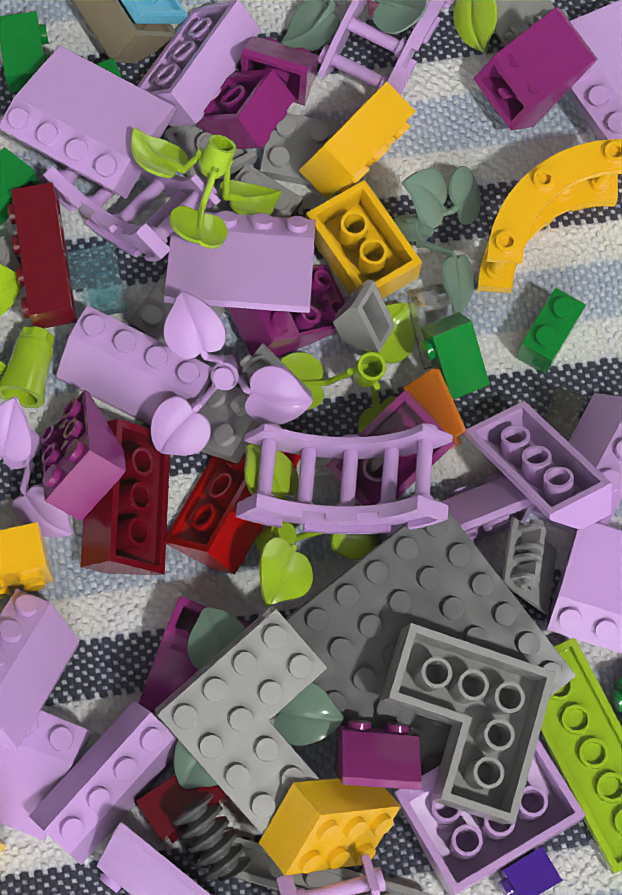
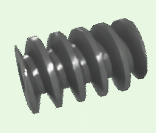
M210 793L184 808L173 821L174 826L187 824L188 828L182 833L181 838L183 840L195 838L196 841L188 850L190 853L203 852L201 858L196 862L197 866L210 864V870L204 875L205 880L218 878L220 882H223L245 870L252 860L249 856L240 857L245 848L241 843H233L237 836L233 829L224 830L228 826L229 820L226 816L216 817L221 811V806L219 803L208 804L214 795Z

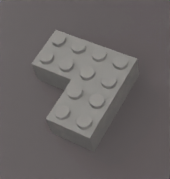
M273 607L268 608L154 709L157 716L260 833L270 824L293 782L320 780L269 720L323 673L327 667L278 610Z
M413 623L408 624L400 631L379 702L451 726L430 800L500 824L516 822L556 672Z

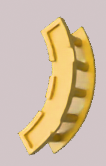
M622 139L593 141L563 150L534 167L516 184L502 204L493 224L489 242L480 265L476 291L511 293L516 265L523 262L524 248L531 238L554 221L557 216L570 210L574 212L590 207L616 205L618 201V174H622Z

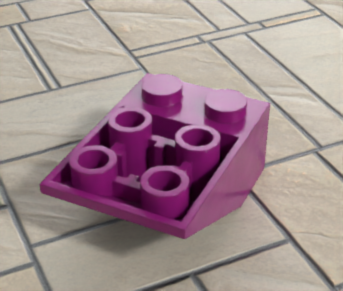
M555 7L495 54L473 79L508 128L513 131L534 127L598 59L559 7Z
M326 264L313 267L309 313L228 307L251 356L264 343L277 357H280L338 333L333 321L338 310L343 307L345 300Z
M86 390L76 400L71 399L67 403L59 420L55 424L48 425L41 436L44 499L47 503L82 521L126 472L124 450L92 396Z
M182 596L179 597L165 629L138 703L156 714L154 709L198 671L189 658L188 640L201 611L206 606ZM239 620L245 628L249 626V623Z

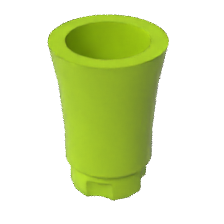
M24 326L21 329L19 338L15 341L6 370L0 380V398L4 401L17 397L21 406L25 408H39L44 405L48 371L54 352L52 347L55 341V336L50 334L48 330L37 326Z

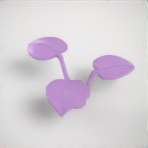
M185 291L178 295L164 325V338L167 346L172 352L182 358L192 359L201 354L204 360L216 362L210 374L213 384L193 407L182 396L170 397L159 405L151 423V437L157 451L162 454L187 456L202 450L211 437V425L207 417L198 411L217 389L230 390L237 383L240 384L244 393L249 394L245 404L247 414L261 424L273 423L280 425L299 417L310 407L313 398L304 390L297 378L285 368L276 365H266L259 368L251 376L249 387L246 383L247 377L242 372L241 360L238 357L208 354V352L220 350L225 344L226 330L221 318L206 302L195 295Z
M12 397L0 404V460L3 459L5 464L12 469H25L20 485V491L23 495L16 497L12 502L14 513L22 525L38 522L45 537L59 538L69 536L74 532L70 515L45 501L44 485H34L30 489L28 488L30 474L35 467L32 459L41 450L42 442L39 435L30 430L27 417L18 398Z

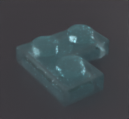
M113 244L67 253L73 290L87 287L90 306L106 315L128 312Z

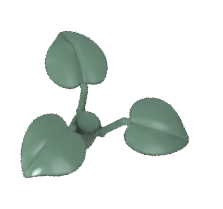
M307 0L301 4L294 13L288 31L281 43L285 46L305 48L309 51L320 49L334 38L340 26L339 18L332 13L336 8L335 0H328V3L325 0ZM374 0L380 4L376 7L373 18L376 26L382 32L398 34L410 28L423 17L427 9V0Z
M456 167L450 174L448 184L449 196L454 205L445 209L443 204L447 198V187L442 174L434 168L421 169L401 182L411 196L417 213L398 215L395 217L394 222L408 242L416 241L417 248L425 247L448 256L443 260L442 264L443 283L452 314L462 313L474 291L475 278L472 265L466 255L457 256L454 250L427 242L426 240L434 234L435 227L441 224L444 216L457 212L459 221L463 225L471 224L476 220L481 207L479 186L468 167Z
M212 607L204 608L188 640V654L192 664L200 670L246 628L234 616L223 610ZM310 683L276 714L278 716L275 719L274 728L290 745H309L332 734L342 724L344 716L322 688L314 683ZM178 740L174 755V768L180 786L184 789L218 785Z

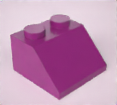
M254 36L242 50L241 72L273 69L294 96L295 100L293 103L305 106L317 73L318 55L312 54V52L305 48H292L282 45L272 38L262 39Z
M273 69L233 72L226 78L220 87L221 92L210 101L204 110V116L195 125L212 135H222L229 138L235 143L237 149L261 148L269 141L270 134L277 124L286 117L287 110L295 98Z
M348 720V725H340L337 730L334 771L342 785L421 790L419 736L413 730H409V725L404 723L388 722L386 723V728L371 727L370 721Z

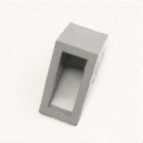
M367 280L349 295L343 307L338 310L333 321L344 344L375 352H380L395 327V323L373 280Z

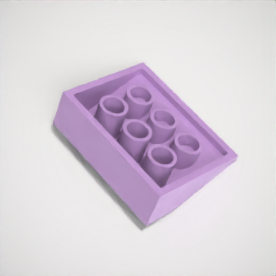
M618 0L570 21L598 60L566 93L599 140L622 139V0Z
M59 46L15 95L0 122V129L19 142L127 199L143 170L134 159L131 151L130 142L133 129L136 127L147 135L160 138L176 107Z
M231 211L205 212L206 214L220 217L227 226V238L224 244L216 249H208L199 243H192L182 238L175 231L171 233V250L168 256L164 303H175L178 295L185 291L202 299L209 306L310 312L316 220L306 219L301 216H292L290 218L272 217L264 213L242 215Z
M595 522L582 530H576L547 616V630L622 654V529Z
M41 710L17 752L0 746V823L40 840H46L48 834L28 816L82 758L91 737L88 729Z
M539 739L515 823L500 824L431 801L440 766L421 776V790L399 789L394 792L430 865L448 895L461 894L579 823L586 816Z
M122 822L114 831L97 864V867L104 872L99 879L116 893L122 887L131 895H210Z

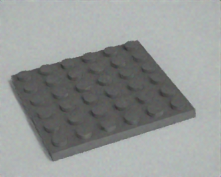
M449 511L448 520L411 530L408 528V523L402 525L285 618L327 667L311 683L322 688L343 714L344 720L341 725H348V720L370 721L371 727L386 728V723L388 722L408 724L409 730H413L419 736L421 776L440 766L451 726L379 702L399 634L403 627L413 623L554 671L556 676L550 697L576 676ZM338 728L334 731V734H335L336 736H337V730H338ZM386 788V790H387V791L394 797V799L397 801V799H396V797H395V795H394V792L397 791V790H399V789H398V788ZM400 807L397 814L401 818L405 814L402 808Z

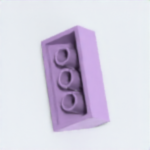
M239 0L195 8L137 87L176 107L168 125L172 127L187 124L193 125L202 119L207 105L221 92L220 87L226 78L237 69V63L241 59L243 48L254 36H257L261 29Z
M87 305L69 335L56 373V379L82 392L86 390L92 397L151 426L155 411L163 401L170 397L182 396L193 407L212 382L210 374L213 367L195 358H182L172 352L167 344Z
M594 393L568 442L612 483L611 515L597 521L608 525L622 499V397ZM534 506L531 514L575 536L576 528L549 520Z
M525 401L466 429L465 436L549 520L582 530L611 515L612 483Z
M502 473L487 477L482 481L483 485L470 490L469 486L456 489L449 494L450 498L441 501L443 504L449 505L448 511L472 542L510 528L512 517H515L520 522H525L535 506L506 476L503 477ZM404 524L391 525L390 533H378L381 542Z
M19 589L15 590L0 614V746L17 752L80 641L51 602Z
M133 701L28 817L82 865L136 805V801L144 796L174 762L178 739L149 710Z

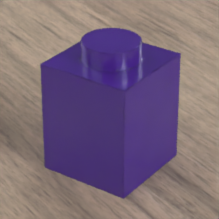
M543 847L536 849L498 872L502 878L498 884L504 895H540L563 881Z

